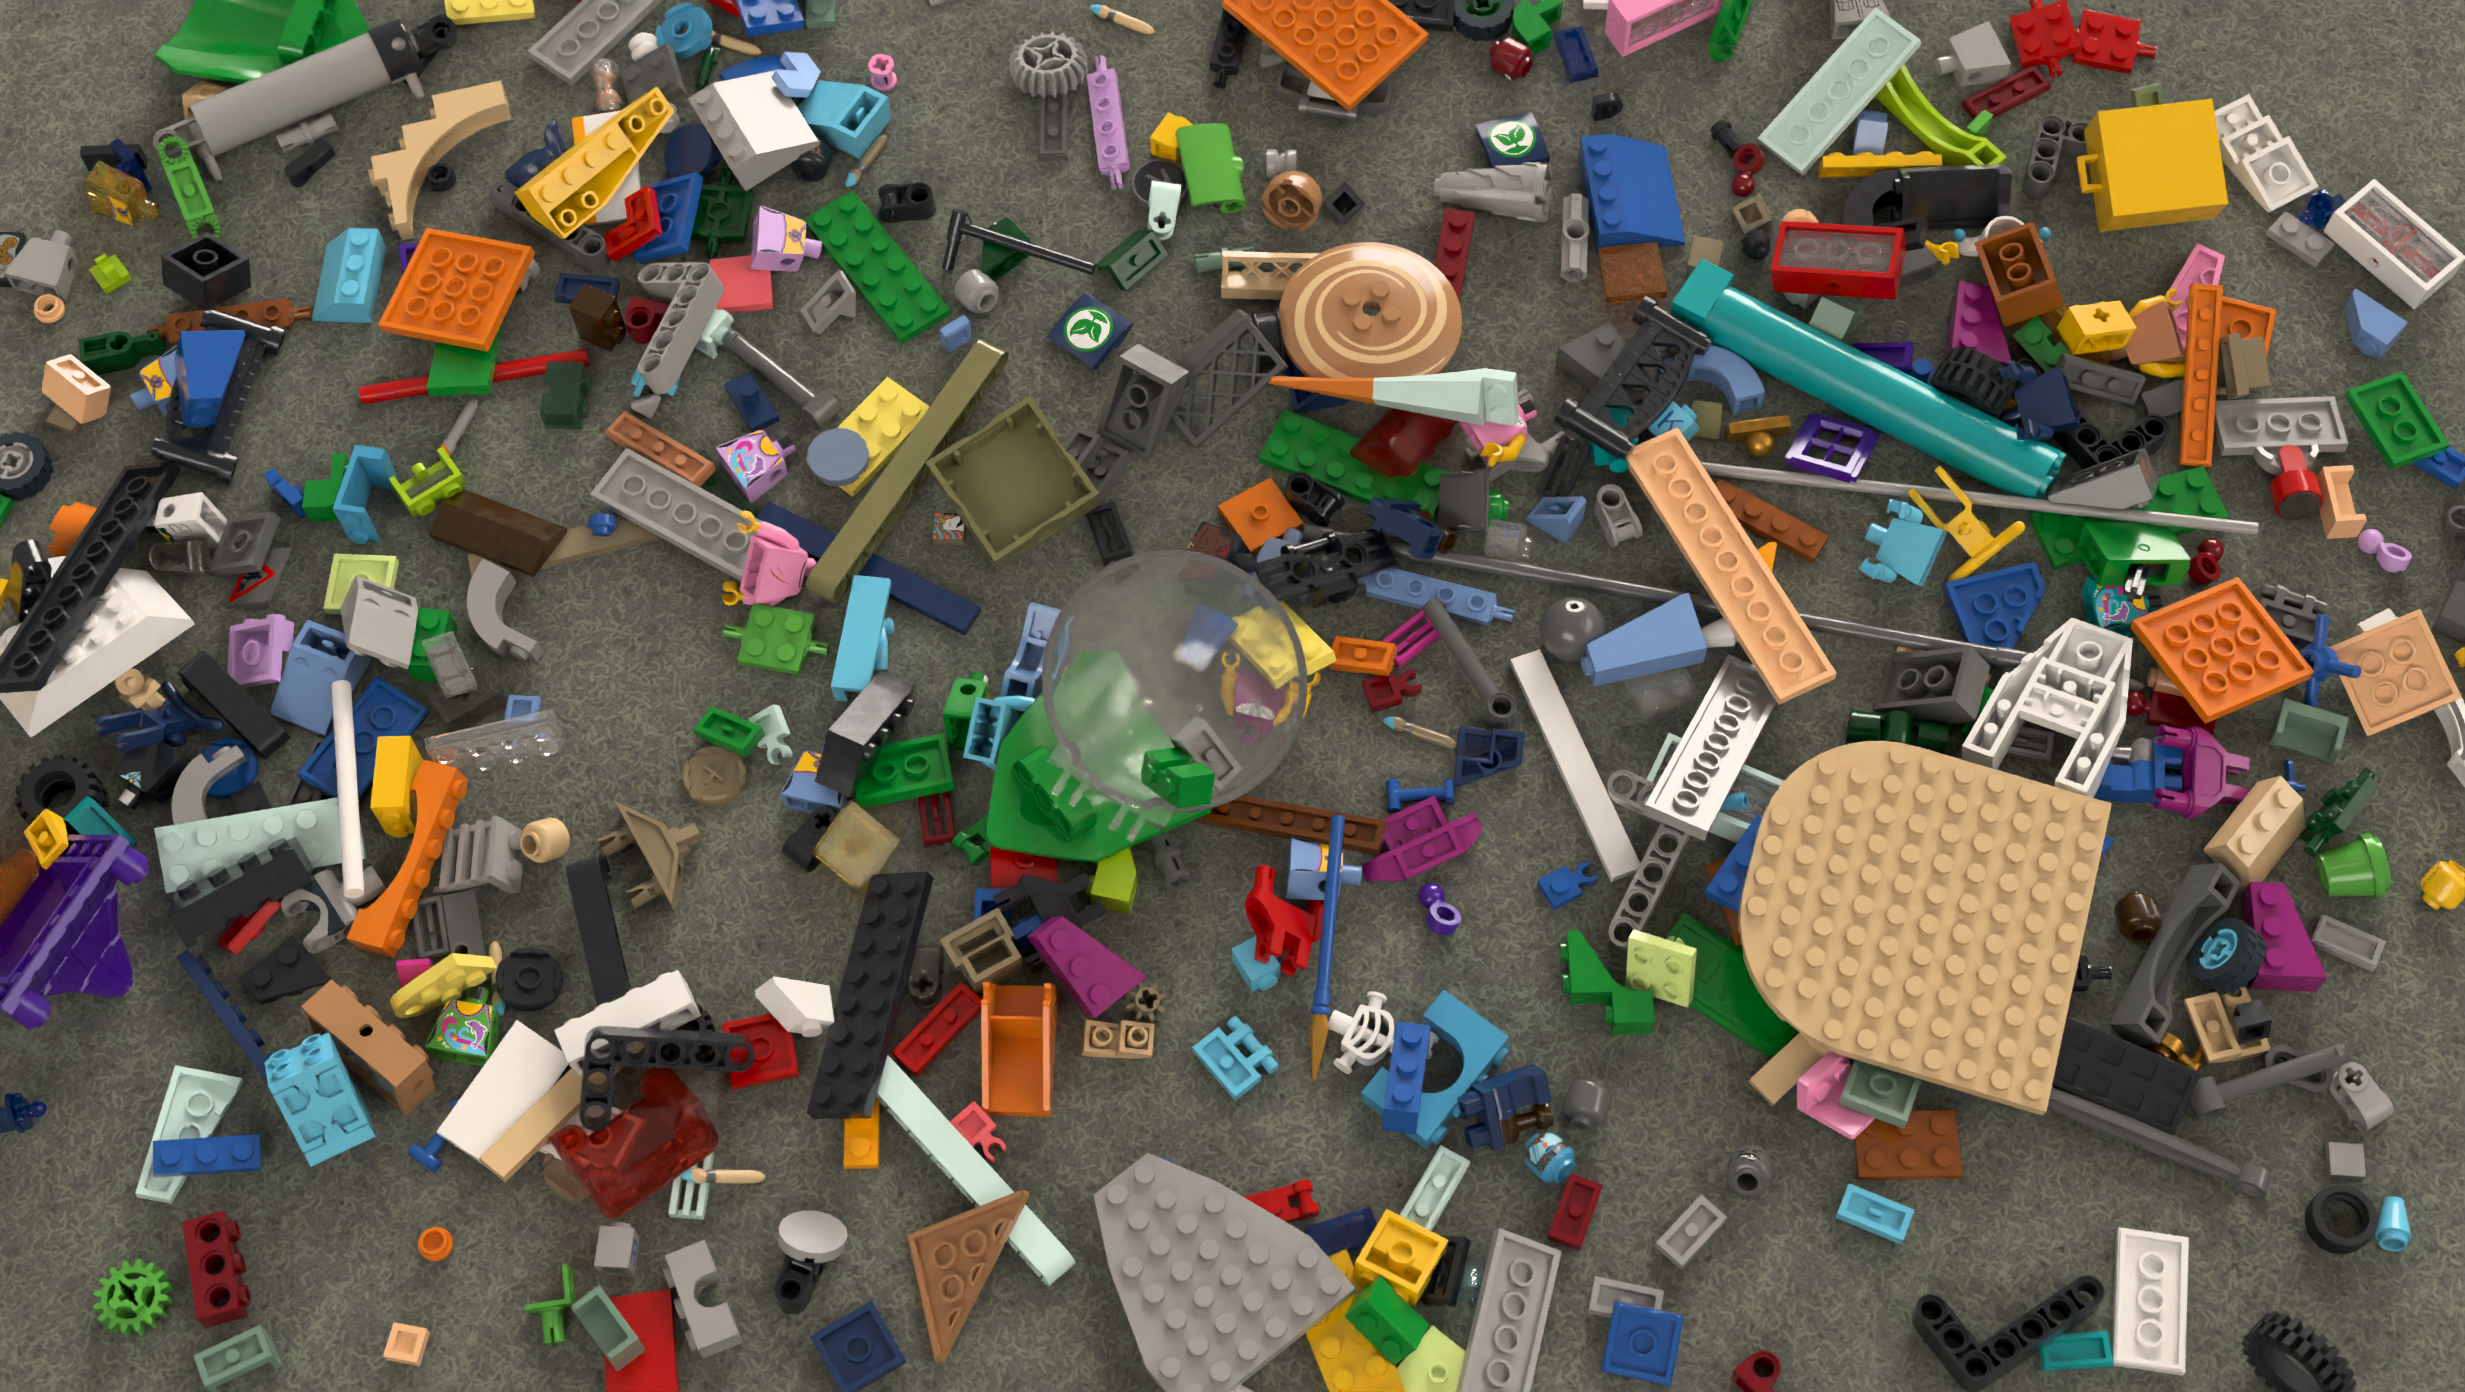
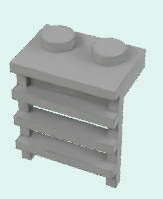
M493 816L487 822L477 820L475 825L469 826L465 823L461 824L459 829H448L443 840L439 886L433 887V894H445L490 883L507 893L520 892L524 857L520 846V839L523 830L499 816ZM473 834H475V836H474V846H473V856H472V866H471V877L469 878V874H470V864H471V853H472V843H473ZM458 838H459L458 854H457V864H456V874H455V882H454V872H455L457 842H458Z

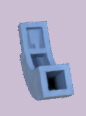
M1713 345L1710 346L1704 356L1700 354L1694 355L1693 363L1685 382L1697 380L1716 386L1725 395L1732 414L1762 407L1765 390L1755 370L1743 358L1727 349ZM1668 358L1663 362L1671 364L1673 363V358ZM1660 368L1656 370V383H1658V376L1664 375V371Z

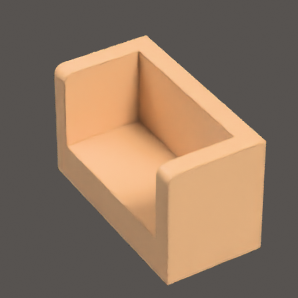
M71 354L46 362L42 393L80 424L102 418L107 413L111 391L110 385Z
M2353 465L2323 467L2317 477L2323 496V504L2319 512L2326 539L2357 537L2367 521L2365 514L2355 513L2348 485L2354 474Z

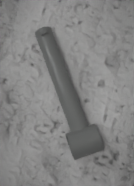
M733 330L725 337L724 345L742 357L744 361L802 406L800 409L801 415L809 424L811 422L815 424L814 428L816 430L823 427L841 410L839 402L830 392L822 389L816 395L737 331Z
M1438 598L1431 599L1422 608L1424 610V617L1429 618L1486 705L1485 719L1487 724L1491 728L1507 729L1514 721L1516 711L1515 698L1507 692H1499L1456 624L1450 618L1445 609L1446 604ZM1504 708L1508 713L1499 715L1493 709Z
M2340 1043L2219 1084L2216 1083L2212 1076L2198 1079L2190 1102L2199 1121L2207 1120L2205 1116L2212 1115V1118L2228 1110L2225 1103L2349 1063V1054L2344 1044Z

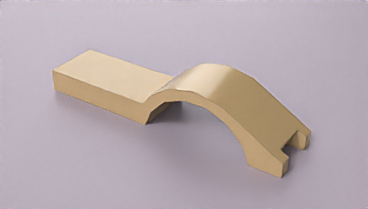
M1799 1032L1748 1082L1771 1106H1774L1797 1084V1080L1829 1051L1808 1041L1803 1037L1804 1034Z

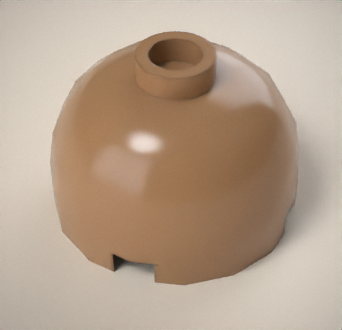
M1296 170L1286 171L1275 176L1262 195L1264 214L1273 224L1284 230H1288L1289 227L1298 228L1297 231H1304L1310 228L1317 220L1322 207L1323 197L1319 185L1306 173Z

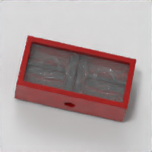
M1781 221L1771 266L1774 292L1896 300L1906 254L1904 228Z

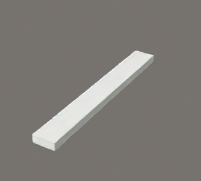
M1539 649L1510 659V666L1610 881L1613 882L1635 874L1640 866V861L1541 650Z

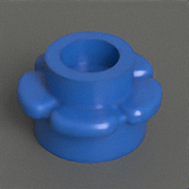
M591 514L590 523L586 524V527L592 530V535L601 537L611 536V531L617 529L615 516L610 514Z

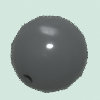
M1579 597L1559 599L1546 609L1540 623L1542 644L1552 656L1568 663L1581 662V658L1585 657L1586 645L1606 634L1603 615L1593 603Z

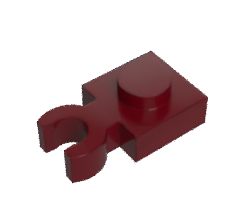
M1413 669L1407 670L1397 679L1394 678L1391 671L1389 676L1378 675L1362 680V689L1371 712L1374 713L1401 705L1403 701L1402 695L1415 697L1421 694V684L1415 686L1407 684L1408 681L1416 679V671Z

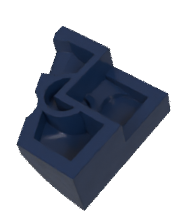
M1460 726L1453 786H1461L1520 766L1522 763L1525 732L1496 728L1487 730Z

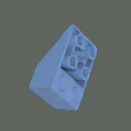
M307 620L291 646L269 713L270 716L327 737L334 725L332 683L337 680L349 681L353 692L371 662L372 656L367 655L364 657L353 653L346 647L344 633Z

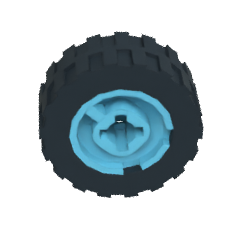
M2232 917V919L2224 918L2222 921H2217L2211 927L2205 929L2202 932L2203 934L2197 938L2194 947L2190 951L2191 955L2190 959H2188V964L2190 965L2189 971L2193 974V977L2212 992L2217 991L2224 995L2228 992L2233 993L2241 987L2243 988L2249 980L2256 976V972L2261 968L2263 958L2266 955V943L2263 941V937L2243 920Z

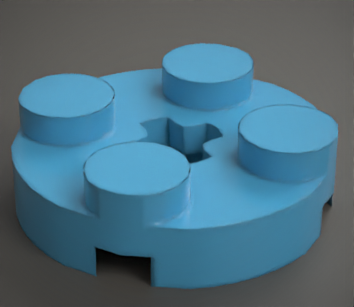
M682 3L669 9L664 14L666 19L662 26L658 23L655 36L658 45L662 46L668 43L674 49L677 61L690 57L700 50L707 49L712 42L710 37L712 33L711 18L700 6L695 7L692 3ZM687 27L688 30L684 34L680 35L683 32V28Z

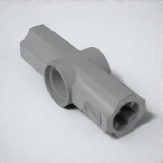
M1575 193L1563 198L1560 277L1564 278L1567 282L1578 283L1587 277L1589 198Z

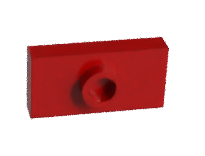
M269 899L264 900L263 906L255 913L246 918L240 916L217 941V945L224 951L237 955L250 940L256 939L264 931V924L280 908L281 904L277 901L274 903L270 902Z

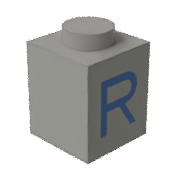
M613 1222L611 1226H600L594 1267L600 1276L634 1277L640 1237L635 1228L630 1224Z

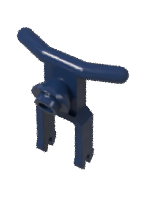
M165 681L161 685V690L168 700L164 701L162 706L149 711L136 709L115 715L101 716L95 721V724L103 727L95 728L94 731L101 736H105L112 732L138 726L143 727L144 729L121 733L116 738L119 742L125 743H120L115 747L121 752H127L131 749L162 741L171 747H177L178 744L184 745L187 742L185 730L198 727L211 731H222L225 723L221 719L202 715L185 702L173 683Z

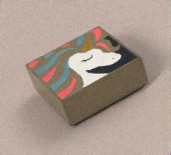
M934 512L933 544L964 545L966 526L957 513Z

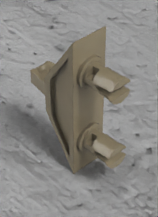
M615 801L624 820V827L602 838H598L597 840L608 858L610 855L631 844L637 845L653 873L651 874L652 878L625 891L636 910L656 897H666L677 916L684 869L683 857L690 853V848L702 842V836L698 828L693 823L679 830L677 827L668 830L665 824Z

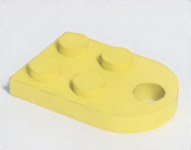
M452 953L399 989L391 997L390 1004L395 1015L399 1018L422 1015L445 1004L449 999L458 1000L462 996L461 992L484 982L487 979L486 975L495 970L496 965L490 956Z

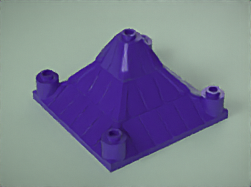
M120 834L67 835L69 846L47 870L42 868L33 851L0 899V1012H3L28 1030L35 1026L41 1027L50 1017V1001L43 996L76 992L113 999L118 996H124L133 984L131 979L133 977V969L121 935L118 934L117 890L114 887L117 879L125 885H129L132 882L135 884L139 883L145 877L149 868L146 866L148 858L129 846L130 841Z

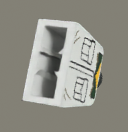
M202 492L162 498L159 501L157 513L153 514L148 521L146 530L148 533H161L172 546L217 548L227 519Z

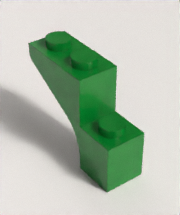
M1567 930L1565 942L1559 943L1560 963L1566 962L1567 973H1562L1561 986L1562 993H1568L1569 1004L1609 1003L1604 1004L1605 1024H1611L1612 1035L1652 1034L1655 1024L1652 991L1633 990L1618 984L1607 972L1583 935L1576 930Z

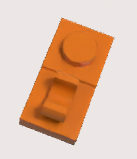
M1336 636L1331 649L1334 651L1337 661L1328 665L1331 670L1389 676L1394 667L1393 661L1397 647L1395 643Z

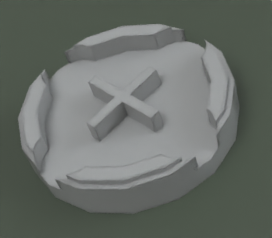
M819 1211L791 1213L782 1219L778 1228V1245L784 1253L799 1261H805V1257L814 1258V1263L834 1260L843 1254L848 1238L846 1227L839 1219Z

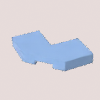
M784 52L780 60L787 70L775 69L771 77L785 97H809L821 71L807 53Z

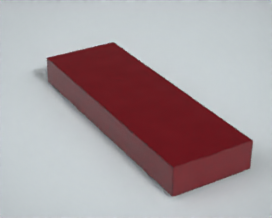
M2033 65L1963 100L1961 106L1973 120L1984 110L1991 113L1993 119L2049 91L2051 84L2037 67Z

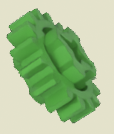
M141 1259L136 1260L134 1267L127 1261H123L122 1270L120 1271L111 1267L109 1271L112 1277L109 1280L100 1278L99 1282L104 1288L103 1290L94 1291L93 1294L101 1300V1302L93 1305L94 1310L101 1314L98 1320L103 1325H108V1329L115 1334L121 1330V1333L126 1337H130L133 1329L139 1335H144L145 1326L148 1324L156 1329L158 1326L155 1319L158 1316L162 1318L168 1316L163 1307L173 1304V1300L166 1296V1294L173 1291V1287L166 1282L169 1277L162 1270L158 1271L159 1268L151 1262L146 1266ZM129 1289L134 1293L138 1306L132 1302L131 1295L128 1292ZM130 1315H131V1316H138V1317H135V1318L126 1319V1318H127L128 1316H130Z

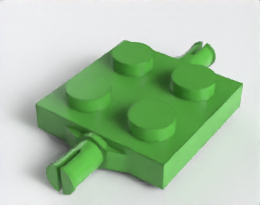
M753 603L749 619L744 627L725 624V629L723 630V637L741 640V648L737 658L738 664L800 675L803 663L810 653L828 656L831 647L830 643L813 640L812 631L816 620L814 614Z

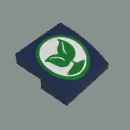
M1531 112L1475 125L1477 138L1484 148L1485 160L1490 168H1495L1496 165L1550 162L1545 141Z
M1085 292L1059 319L1047 335V338L1094 370H1097L1112 348L1115 347L1117 349L1134 324Z

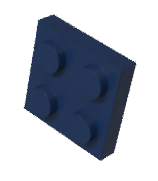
M872 1301L810 1336L841 1392H858L907 1363Z

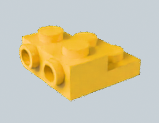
M1386 1209L1355 1261L1352 1275L1357 1278V1283L1363 1288L1381 1276L1396 1291L1397 1295L1409 1305L1415 1307L1430 1281L1434 1268L1447 1247L1448 1240Z

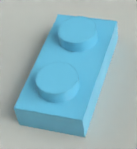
M1849 1183L1835 1218L1902 1244L1914 1209Z

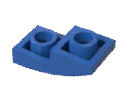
M778 55L764 56L738 63L720 73V79L726 81L775 71V69H787Z

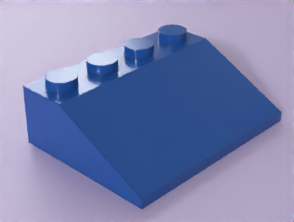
M1613 134L1581 137L1578 159L1585 196L1589 198V217L1596 253L1685 245L1666 146Z

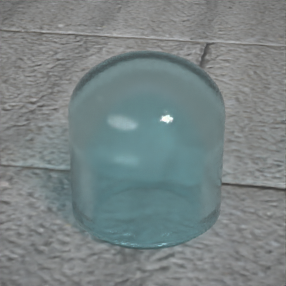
M1476 1266L1465 1267L1459 1290V1297L1467 1302L1478 1301L1484 1275L1482 1269ZM1477 1288L1479 1292L1474 1298H1470L1465 1293V1289Z

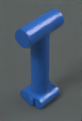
M1397 779L1386 781L1389 813L1401 811L1400 802L1423 801L1432 796H1435L1436 800L1446 799V805H1454L1453 780L1451 779L1445 780V786L1413 789H1399V780Z
M453 1100L450 1107L453 1109L458 1101ZM436 1133L425 1148L414 1143L409 1148L408 1154L436 1173L443 1162L435 1156L447 1140Z

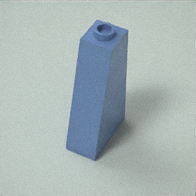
M1689 593L1682 594L1586 645L1585 657L1581 658V666L1584 675L1590 676L1592 686L1704 663L1707 645Z

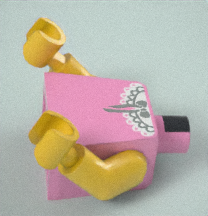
M1530 400L1518 404L1519 419L1516 426L1485 422L1484 426L1459 421L1460 426L1487 467H1493L1497 462L1513 461L1518 457L1527 439L1526 421L1537 416L1535 406Z

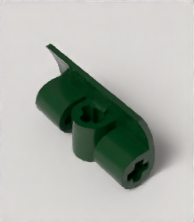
M1851 709L1845 745L1865 741H1888L1917 746L1944 754L1948 740L1949 725L1922 720L1914 721V717L1911 714L1903 711H1889L1885 715H1881L1879 713Z

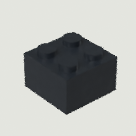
M209 232L161 255L163 285L203 311L251 288L250 258Z

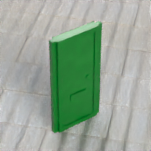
M1684 912L1665 939L1675 936L1674 942L1677 938H1680L1685 945L1697 948L1693 1000L1689 1006L1772 1059L1799 1031L1786 1020L1782 1021L1764 1001L1748 973L1743 959V949L1738 946L1735 947V944Z

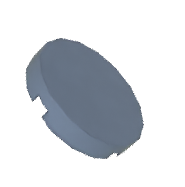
M833 428L822 432L813 439L807 453V461L811 473L815 478L817 477L822 480V483L829 486H844L859 479V475L868 468L870 458L865 440L857 432L847 428Z

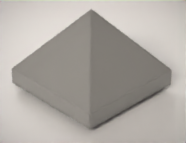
M652 392L639 396V398L630 399L631 401L629 402L633 410L651 419L656 412L661 397L660 394Z

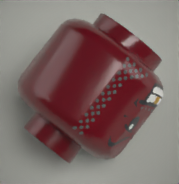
M1507 37L1501 42L1496 41L1489 51L1491 69L1511 81L1524 78L1529 73L1534 62L1531 58V49L1512 37Z

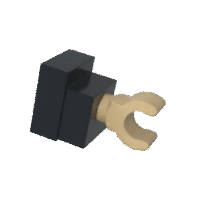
M2245 987L2239 988V997H2232L2229 992L2222 995L2223 1004L2234 1012L2232 1030L2238 1045L2269 1038L2272 1018L2260 999L2247 1002L2248 992Z

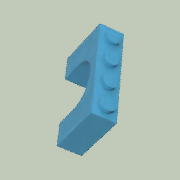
M1445 990L1441 992L1423 1015V1025L1431 1026L1430 1031L1458 1052L1463 1062V1070L1458 1080L1448 1089L1437 1093L1422 1092L1417 1134H1405L1426 1150L1432 1143L1438 1145L1443 1140L1449 1130L1446 1125L1453 1117L1458 1119L1462 1115L1457 1098L1472 1092L1471 1084L1479 1081L1483 1083L1485 1080H1488L1490 1076L1487 1073L1494 1065L1499 1067L1510 1053V1050L1507 1049L1509 1036ZM1384 1067L1380 1068L1361 1092L1362 1102L1382 1117L1389 1071Z

